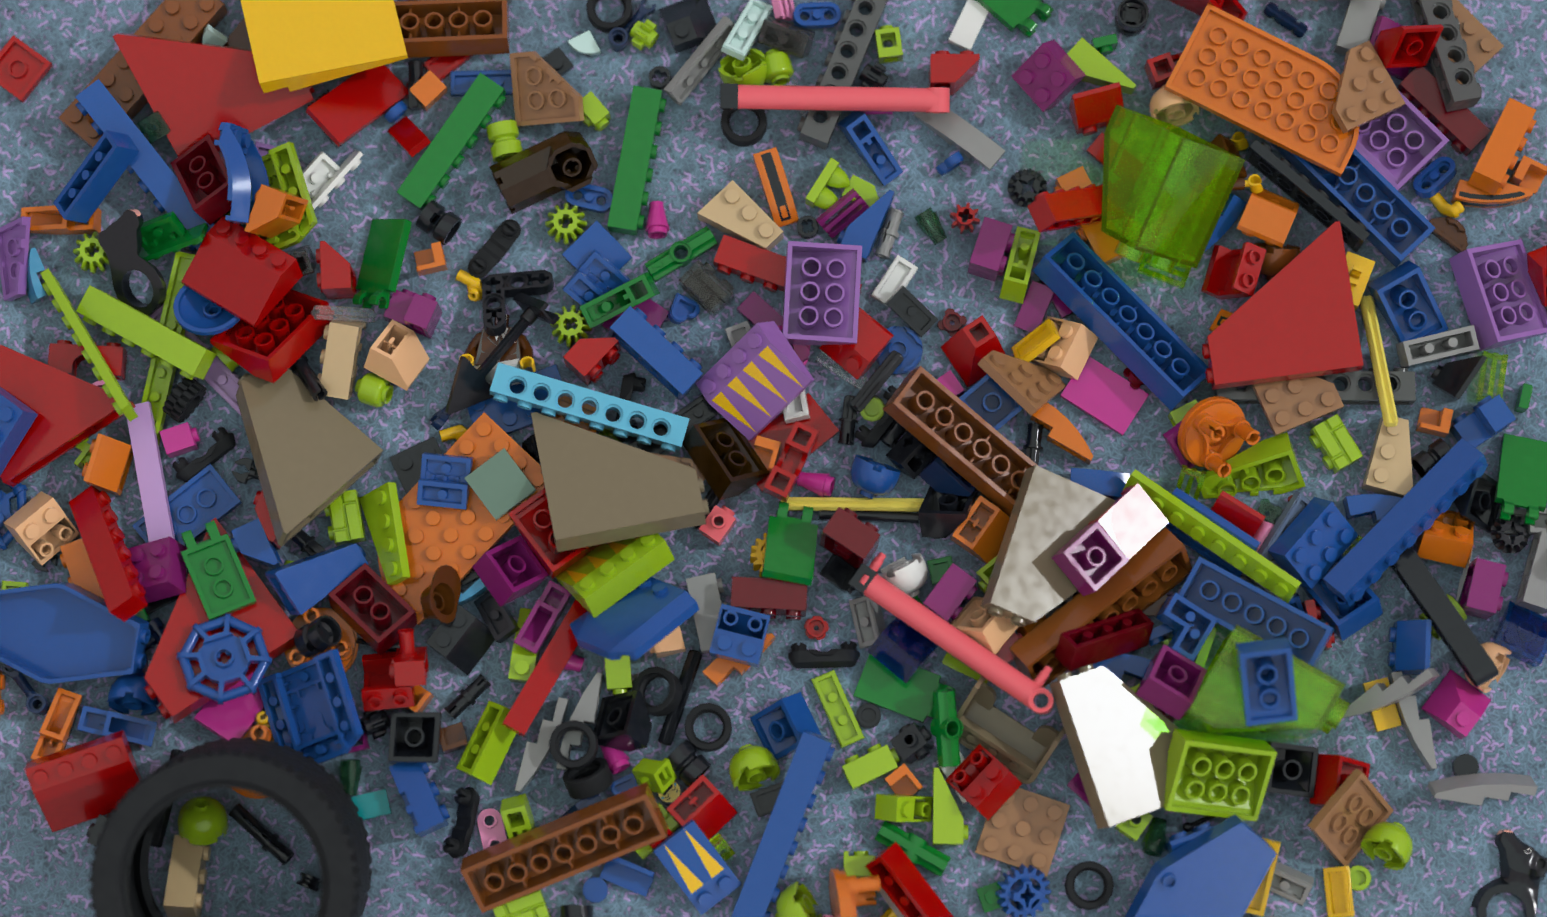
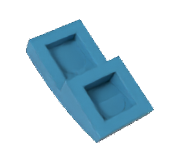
M35 247L28 252L26 291L31 304L41 301L46 296L38 278V275L45 268Z
M480 578L463 594L460 593L458 601L460 606L474 600L487 590V587Z

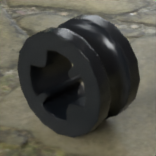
M664 66L654 67L649 73L651 86L658 90L664 89L671 81L669 70ZM660 72L661 75L667 76V78L664 77L663 83L653 80V78H656V73Z
M809 215L803 216L797 222V232L804 239L814 238L818 233L819 224L814 217ZM804 222L806 224L811 222L813 231L803 232L802 224Z
M301 872L302 878L296 884L317 892V884L321 883L322 880Z

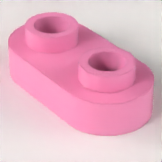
M492 808L483 810L478 816L477 824L484 850L491 847L493 841H499L500 843L508 839L501 814ZM492 816L494 823L490 826L486 825V818Z

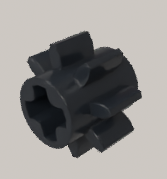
M878 62L874 66L868 63L859 76V79L863 81L862 87H884L889 78L885 74L886 67Z
M384 710L365 711L363 713L364 717L360 718L364 735L369 736L372 734L374 740L385 736L387 733L386 729L390 727L387 713Z

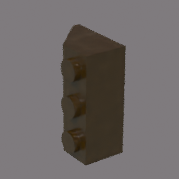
M725 418L693 425L682 443L719 500L739 496L769 474L746 437Z

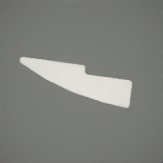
M1472 550L1467 561L1466 567L1463 569V574L1460 577L1456 597L1457 602L1459 600L1464 585V581L1467 575Z

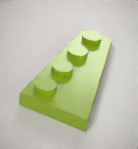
M387 482L360 497L359 500L387 584L397 585L410 578V570L396 483Z

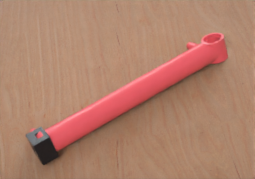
M721 83L719 110L759 109L950 113V88L739 85Z
M879 552L869 566L862 563L848 583L859 593L874 601L1021 702L1034 713L1045 715L1053 709L1054 698L1052 693L1042 687L1049 678V674L1052 671L1051 667L1045 666L1034 681L880 576L877 571L886 558L884 553ZM1039 695L1048 697V704L1044 708H1038L1034 704L1035 698Z

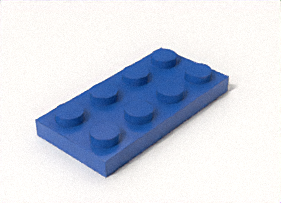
M556 364L533 372L562 381ZM522 384L511 385L510 390L518 394L524 390V386ZM543 389L535 391L534 397L537 400L543 401L548 397V393ZM493 397L467 408L472 424L485 412L507 434L532 426V412L541 414L540 409L533 407L531 410L522 409L517 406L518 403L508 400L507 403H502L494 400Z
M211 464L168 497L175 540L185 546L181 533L191 530L196 540L206 532V523L211 522L214 518L220 521L242 503ZM143 516L132 526L145 543H148L145 518Z
M1179 488L1172 492V495L1254 551L1257 550L1260 545L1259 541ZM1170 522L1166 524L1165 528L1176 538L1217 566L1239 578L1244 574Z

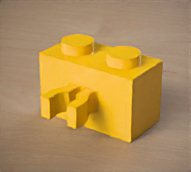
M1347 251L1346 260L1354 309L1356 311L1375 261Z

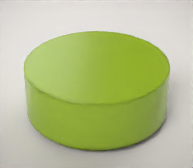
M874 396L863 411L860 412L861 416L871 422L879 420L884 414V402L879 397Z
M1361 865L1350 868L1352 890L1361 891L1366 889L1371 882L1369 870Z

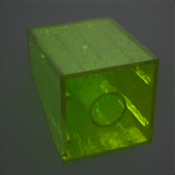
M1116 105L1104 132L1101 231L1119 240L1114 252L1131 261L1142 264L1146 253H1149L1146 262L1163 271L1173 273L1177 263L1197 269L1245 159L1178 126Z
M1237 624L1223 639L1207 668L1193 704L1178 721L1179 724L1191 731L1236 737L1309 738L1319 730L1328 734L1332 728L1336 729L1350 703L1339 697L1346 684L1292 655L1298 720L1246 726L1236 643L1265 639Z

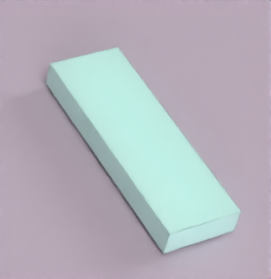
M749 0L724 42L721 52L743 61L770 16L773 6L760 0Z

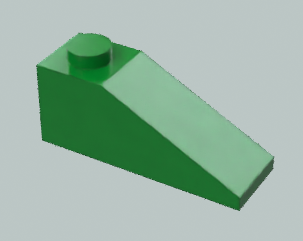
M646 272L579 308L591 329L625 312L629 306L633 308L660 294L650 273Z

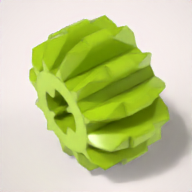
M564 203L563 210L556 205L554 207L556 214L553 212H548L547 214L551 219L545 222L546 227L550 228L547 233L549 236L555 235L554 241L556 243L560 242L563 238L564 245H568L569 238H572L573 242L577 240L576 234L581 236L585 232L581 229L587 227V221L582 220L585 214L584 212L577 213L578 206L576 205L571 210H569L568 203ZM565 220L570 222L568 228H563L562 224H564Z
M96 231L92 233L91 238L87 233H84L83 237L85 240L83 242L76 240V244L80 248L73 249V253L78 255L74 261L77 264H81L80 268L83 271L90 269L92 274H95L97 267L102 272H105L103 264L110 265L105 251L99 244V234ZM94 248H96L99 252L94 253V257H92L89 253L94 252Z
M575 305L571 306L570 312H567L566 307L563 306L561 308L563 315L557 312L554 313L560 318L554 325L550 324L551 327L556 328L551 333L553 337L559 336L557 339L559 344L566 340L567 347H571L572 340L577 342L580 337L583 339L589 338L585 332L592 331V328L590 329L581 310L576 313ZM575 322L576 329L570 328L567 330L566 324H573Z

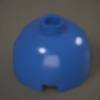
M861 455L855 456L850 470L853 484L861 489L859 494L872 499L874 495L882 496L890 493L897 485L901 473L895 467L885 463L881 464L873 461L872 458Z
M143 672L122 675L115 679L111 684L107 700L109 702L108 706L117 712L129 714V709L142 710V716L155 713L158 701L156 698L151 700L146 693L144 687L147 685Z

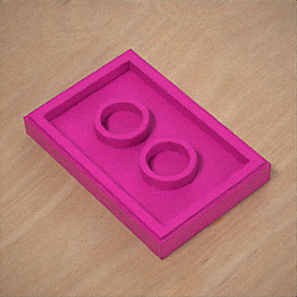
M1090 356L1078 380L1071 379L1060 395L1062 399L1121 436L1124 435L1149 396L1147 392L1140 388L1133 389L1128 380Z
M253 673L250 674L249 676H247V678H248L249 681H250V679H251ZM239 681L226 691L243 686L244 684ZM257 687V692L254 695L248 694L224 702L223 705H218V702L210 700L203 705L194 717V721L226 741L231 738H243L254 724L257 713L265 709L259 688Z

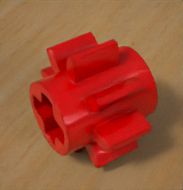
M967 203L966 207H961L957 204V213H950V218L955 219L951 227L960 228V234H963L964 230L967 229L973 233V224L977 225L980 223V219L975 218L979 210H972L970 203ZM964 214L968 215V220L966 223L962 222V217Z

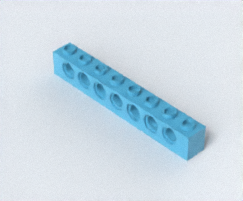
M499 362L490 388V395H493V399L498 402L507 403L510 400L518 403L517 406L522 409L531 410L532 407L541 410V414L549 417H555L556 414L565 417L567 422L579 424L580 421L588 423L589 428L597 431H603L604 428L612 430L613 435L621 438H627L629 435L637 438V442L641 444L651 445V442L659 444L661 449L668 452H675V449H681L689 423V418ZM515 382H519L524 386V390L516 394L510 390V386ZM543 389L548 393V397L543 401L537 400L534 397L535 391ZM560 397H569L572 404L567 408L561 407L558 404ZM586 403H591L595 406L596 411L591 415H587L582 411V406ZM614 410L618 412L620 418L615 422H611L606 418V413ZM634 417H638L643 421V426L635 429L631 427L629 421ZM658 424L664 425L667 428V433L663 436L655 434L654 426Z

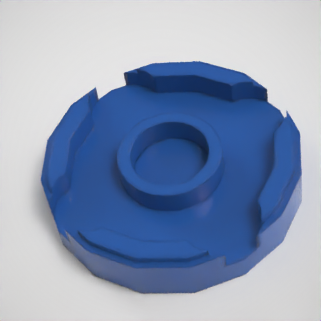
M891 326L887 330L894 336L876 361L880 366L891 351L895 350L904 359L893 374H907L914 370L921 361L923 353L922 341L917 333L908 327Z

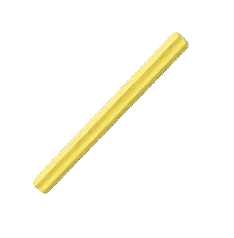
M1371 295L1362 296L1360 307L1383 422L1386 427H1395L1398 423V416L1374 298Z
M789 497L787 503H789L788 511H803V506L812 507L813 511H836L840 507L843 510L849 508L852 511L918 512L924 498Z

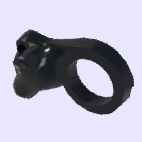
M129 209L124 211L117 221L99 233L98 241L108 257L113 287L117 298L150 316L164 304L167 296L166 283L157 267L139 256L143 244L141 234L143 216L139 210ZM133 270L142 272L151 282L153 297L149 304L139 301L131 291L129 278Z
M1508 829L1499 830L1495 836V844L1499 849L1500 878L1490 881L1481 887L1475 894L1471 907L1476 908V917H1487L1486 908L1493 896L1499 893H1509L1520 900L1524 908V917H1536L1538 889L1540 881L1545 879V874L1547 873V858L1541 856L1534 848L1522 842L1513 831Z

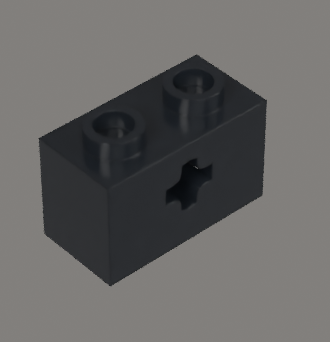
M907 431L886 456L898 470L915 479L935 458L936 454Z

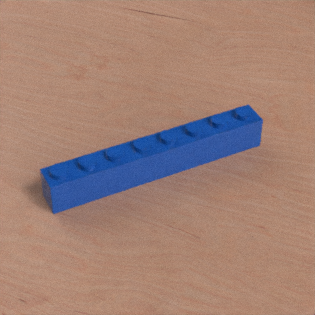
M99 79L75 96L78 100L75 106L83 116L90 115L94 120L91 126L99 136L106 130L129 135L139 152L126 170L130 174L134 172L141 179L137 182L146 194L148 192L153 194L156 198L153 203L161 213L173 211L186 229L206 223L208 225V232L215 225L214 223L209 225L193 210L177 176ZM201 243L195 246L189 245L188 247L192 252L196 249L198 251Z
M1461 438L1323 578L1328 589L1348 606L1354 601H1358L1363 596L1364 591L1371 584L1376 583L1381 578L1382 573L1389 566L1394 565L1398 561L1399 556L1407 548L1412 547L1424 531L1431 528L1434 520L1441 513L1446 512L1452 502L1459 495H1463L1476 478L1484 474L1489 466L1484 454Z
M806 729L803 731L731 917H770L771 912L767 911L770 902H776L780 889L776 886L780 878L785 879L789 869V865L785 864L788 855L794 856L799 843L795 841V837L798 831L803 833L808 820L804 817L807 808L812 809L817 795L813 794L816 784L821 786L826 771L822 770L825 761H831L835 748L831 747L833 740Z

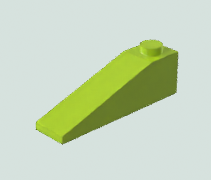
M1287 432L1264 439L1226 460L1225 462L1231 465L1232 470L1225 478L1219 477L1214 471L1210 470L1196 477L1204 499L1217 498L1222 491L1233 497L1237 492H1250V496H1258L1259 491L1273 490V495L1305 487V482Z

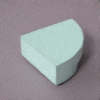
M208 24L204 29L202 42L203 44L224 46L227 43V37Z
M590 30L568 41L570 47L576 52L591 56L601 53Z

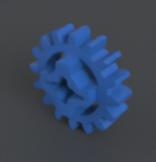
M1020 864L1019 870L1011 867L1010 875L1005 872L1003 873L1004 882H997L1002 887L1001 890L995 891V894L1000 897L997 903L1011 917H1027V914L1036 917L1035 911L1037 909L1041 912L1044 911L1041 906L1042 903H1049L1045 895L1050 894L1051 890L1045 886L1050 882L1044 877L1045 874L1037 870L1032 865L1027 869L1024 864ZM1030 878H1033L1037 885H1034ZM1010 899L1017 904V907L1011 904Z

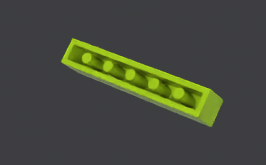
M89 285L76 309V312L84 315L83 321L93 326H96L97 323L102 325L101 331L113 337L116 334L122 336L121 342L133 348L135 345L142 348L141 353L150 358H154L155 355L161 358L160 363L170 369H173L174 366L181 369L179 374L190 380H193L194 377L203 380L217 353L91 285Z

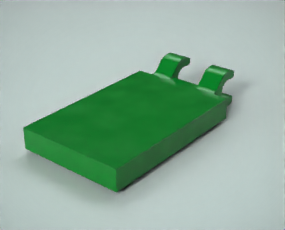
M975 0L1011 32L1017 27L1028 38L1036 32L1035 29L1038 27L1033 20L1028 18L1035 13L1041 21L1046 22L1053 12V8L1050 5L1042 3L1043 0Z
M372 219L356 289L360 291L353 297L354 305H362V308L371 309L372 305H378L379 303L378 308L387 309L389 307L390 293L396 292L412 225L411 221L406 219Z
M1503 434L1494 502L1502 504L1500 519L1510 521L1516 506L1526 508L1524 524L1535 526V520L1539 518V511L1544 512L1547 503V442Z
M779 501L776 517L769 516L767 524L762 577L811 586L818 525L811 524L813 508L803 506V513L800 519L788 517L789 503Z
M214 520L205 524L209 539L197 544L191 530L181 533L187 550L181 552V556L209 621L256 603L255 596L228 533L220 536Z
M871 649L853 697L924 723L926 717L931 719L935 717L933 691L955 688L940 684L941 676Z

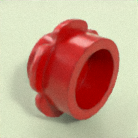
M813 616L811 619H807L804 624L805 634L810 639L821 640L826 636L829 625L821 616ZM815 626H818L819 629H818V630H814V627H815Z

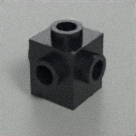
M915 723L903 726L898 731L899 734L890 740L903 761L909 764L927 757L930 754L929 750L934 747L930 740L932 735L924 725L921 727Z

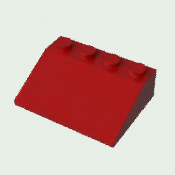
M222 216L207 232L181 282L196 293L256 328L302 278L303 274L296 258L259 236L244 231L245 228L226 221L225 216Z
M291 289L256 328L240 320L232 328L215 334L210 339V343L253 376L275 383L324 334L325 326L329 325L332 321L329 304L327 301Z
M545 488L508 513L533 554L552 579L599 546L594 545L557 552Z
M124 730L29 761L24 769L33 794L52 832L97 818L99 814L106 815L111 813L118 806L117 803L142 779Z

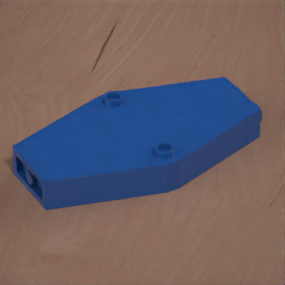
M61 582L0 590V661L42 683L53 684L140 673L146 666L147 655L145 650L146 644L150 640L151 632L149 622L133 615L125 622L109 613L103 598L73 583Z
M1234 814L1159 859L1150 868L1125 917H1243L1277 853L1270 844Z

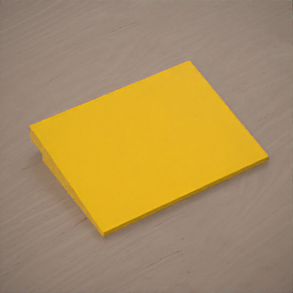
M240 0L259 84L264 93L288 87L289 91L292 92L408 58L394 0Z

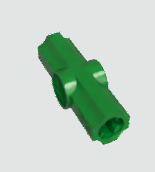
M706 226L686 239L675 242L671 248L644 263V266L656 283L677 269L688 266L692 260L714 248L718 243L710 229ZM681 249L685 250L688 255L684 259H678L674 256L675 252Z
M937 689L933 691L935 717L931 721L930 730L932 735L936 737L938 766H958L961 764L959 737L963 732V724L957 718L955 689Z
M884 821L874 839L887 847L897 842L914 865L918 864L940 877L951 857L928 845L929 843L911 832L907 833L887 821Z

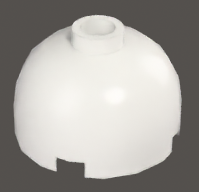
M921 553L911 554L913 557L911 560H906L903 557L883 567L881 569L882 573L878 574L909 596L915 597L920 593L919 588L925 584L928 578V569Z

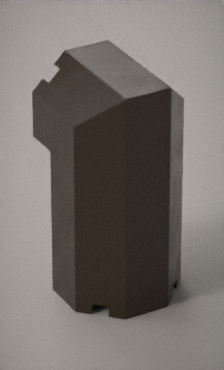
M563 131L489 166L502 196L506 200L511 214H514L566 189L567 191L574 192L589 185L593 178L592 174L594 170L596 171L598 164L591 148L580 132Z

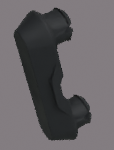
M508 219L502 222L490 236L489 240L470 260L468 270L473 277H485L508 252L521 233V228L517 221Z
M635 373L623 375L619 398L630 401L633 391L644 392L645 386L643 385L646 384V379L636 377ZM618 412L616 414L615 421H617L620 418ZM631 425V427L638 429L637 426ZM629 435L627 436V438L615 436L621 442L625 441V439L633 441L636 439L635 437Z
M893 385L887 388L889 392L885 391L883 397L888 401L897 390ZM886 413L884 418L878 421L871 430L861 425L859 427L860 431L857 430L854 435L862 441L861 446L874 448L894 419Z
M219 427V433L216 431L212 433L216 443L208 449L205 455L194 459L190 463L184 457L178 458L179 464L174 461L172 468L177 472L176 478L187 482L206 466L212 465L236 446L234 434L228 433L225 427Z
M847 641L843 642L840 645L841 649H831L825 652L806 650L807 646L804 643H800L799 646L797 643L791 645L788 659L793 667L798 669L853 667L860 657V652L856 650L857 645L850 641V644H847Z
M472 787L459 788L456 791L457 796L454 797L455 802L458 804L457 821L452 830L451 837L445 839L444 843L446 845L443 846V851L449 853L452 858L464 856L469 849L480 802L479 794Z

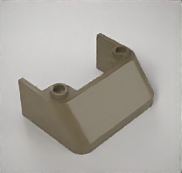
M981 676L957 713V718L963 724V732L959 737V743L971 751L979 744L982 745L1009 769L1021 783L1030 784L1036 779L1065 735L1064 727L1059 732L1049 725H1042L1034 733L993 706L997 699L996 692L992 687L984 683L986 678Z

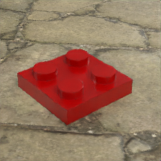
M13 35L0 51V87L24 103L53 64Z

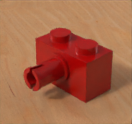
M413 628L399 629L400 648H397L395 656L391 657V664L389 665L390 679H395V687L426 685L429 672L427 646L415 647Z

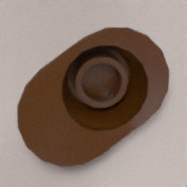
M448 565L440 566L435 571L431 585L422 592L420 599L424 618L438 619L443 623H450L455 619L461 593V582L457 571L453 567Z

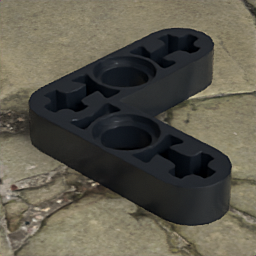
M535 270L486 276L482 281L483 324L485 332L490 336H500L503 334L507 327L506 298L515 297L518 292L529 296L548 294L554 288L552 274L546 270ZM517 281L524 283L523 286L518 288L512 286ZM492 285H496V293L491 292ZM492 302H498L501 304L497 308L488 307V305ZM492 317H497V325L492 326Z

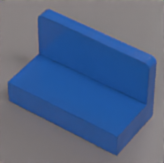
M618 857L605 863L599 878L647 897L656 873Z

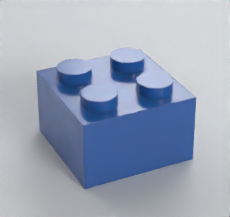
M988 374L959 397L960 400L996 430L1000 429L1023 409Z

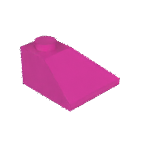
M1450 669L1421 707V710L1459 739H1463L1479 721L1491 700Z

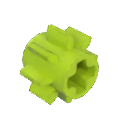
M649 19L645 23L637 21L629 33V36L633 38L631 40L632 45L639 50H642L644 46L651 49L659 37V33L656 32L657 25Z

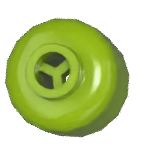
M778 49L766 51L767 77L765 82L771 85L787 84L794 73L788 53Z
M367 373L363 378L357 380L355 392H357L358 400L361 403L381 408L391 401L394 388L391 382L374 373Z

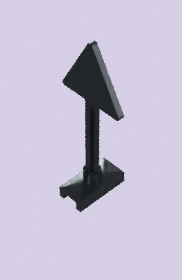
M521 292L516 294L513 300L523 310L520 320L478 369L466 357H460L445 413L450 415L494 397L490 395L491 385L485 380L486 375L525 329L531 326L536 319L554 325L560 318L557 314L545 310L549 306L547 302Z

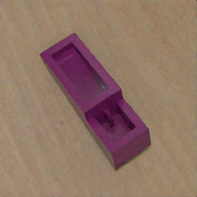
M550 580L540 599H537L514 643L537 654L572 595L564 587Z

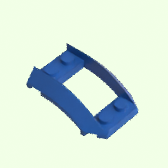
M221 122L218 129L220 131V139L214 140V145L220 147L225 160L228 176L227 200L232 202L231 213L226 215L225 220L246 227V223H249V213H251L255 203V194L260 189L261 184L269 186V180L263 160L251 139L248 129L233 123Z

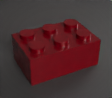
M208 134L170 164L193 210L211 225L231 210L232 202L227 200L228 176L220 147L214 145L215 139Z
M838 507L822 530L820 546L839 556L855 569H859L862 563L865 565L868 563L877 550L881 534L878 533L879 529L870 522L864 524L858 520V515L851 509L845 508L843 510Z
M366 563L328 594L330 607L380 656L399 641V629L414 628L417 625L416 611Z
M732 576L731 606L770 615V619H776V615H784L786 620L798 621L801 620V616L806 617L808 585L771 578Z

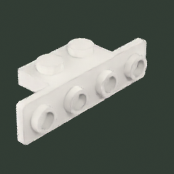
M354 150L338 166L321 151L303 170L302 173L313 209L317 206H323L329 199L328 194L333 188H339L345 181L344 176L347 172L355 170L360 165V158L363 156L362 152Z

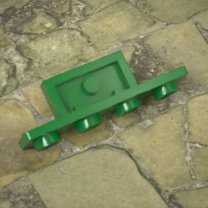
M173 211L145 221L141 227L143 244L139 256L147 261L152 259L158 260L170 252L176 253L186 246L198 245L205 238L208 225L203 223L186 229Z

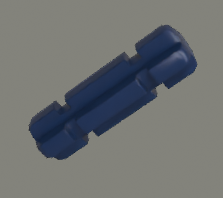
M1273 2L1268 3L1263 11L1266 16L1275 18L1274 21L1288 31H1294L1293 34L1297 37L1302 38L1308 30L1307 25L1302 22L1298 23V19L1283 9L1279 10V6Z

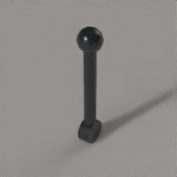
M1205 816L1192 823L1186 822L1182 828L1184 831L1190 832L1193 827L1211 820L1215 816Z

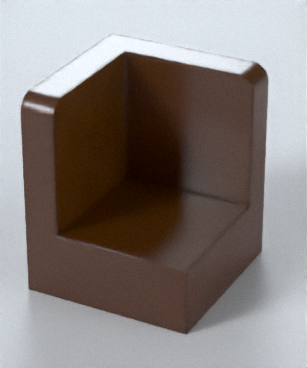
M462 722L444 728L441 727L440 743L445 754L466 748L468 739Z

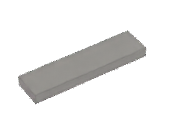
M723 16L664 88V91L677 105L680 106L723 54L721 52L722 46L734 27L733 22L728 17Z

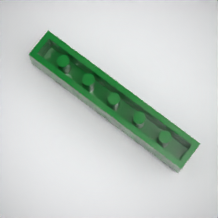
M481 72L397 190V194L420 211H423L432 200L436 201V193L440 188L444 189L451 179L449 175L454 168L458 169L465 159L463 155L468 148L472 149L479 139L477 135L482 128L485 130L493 119L491 115L496 108L499 110L507 99L505 97V89Z
M633 85L607 224L608 231L637 236L638 229L643 230L645 215H641L642 207L648 205L649 192H646L647 182H652L654 169L650 168L651 159L656 160L658 145H654L655 137L661 135L662 122H659L660 113H665L667 99L663 98L662 90Z

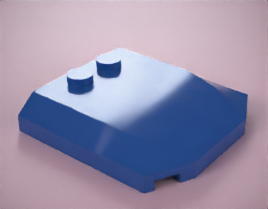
M650 577L596 618L586 611L570 624V628L581 648L610 660H619L622 656L629 655L631 660H637L700 609L697 601L686 590Z
M338 649L327 651L303 664L261 679L258 688L274 741L278 742L279 746H290V748L296 751L303 752V756L307 758L310 756L318 764H322L347 754L363 735Z

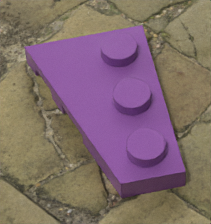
M22 216L0 227V276L4 301H13L26 295L31 217Z

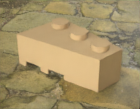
M733 180L697 213L699 221L707 223L738 240L769 251L784 238V231Z
M337 317L329 325L325 326L323 339L327 340L326 349H322L320 355V364H323L322 373H319L317 377L326 388L328 397L345 400L352 397L358 369V353L362 349V343H360L362 329H366L367 322Z
M1381 417L1361 489L1403 498L1413 488L1409 420L1398 417L1397 426L1386 427L1383 417Z
M174 835L163 903L167 917H201L204 899L203 888L207 881V869L205 868L206 861L210 860L211 846L193 845L184 836L182 839L180 835Z

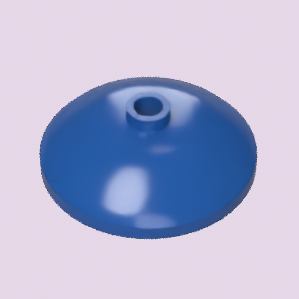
M185 285L179 290L174 300L173 309L178 323L186 331L193 334H219L232 328L241 320Z

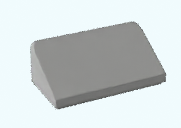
M866 596L850 600L849 604L859 648L863 649L889 643L881 606Z
M1276 862L1270 891L1303 906L1313 886L1314 878L1280 862Z

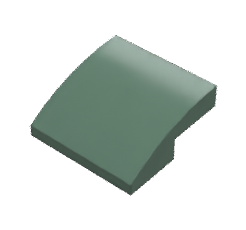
M505 448L464 478L496 521L537 491Z

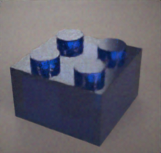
M896 617L882 631L867 652L907 683L927 662L938 645Z

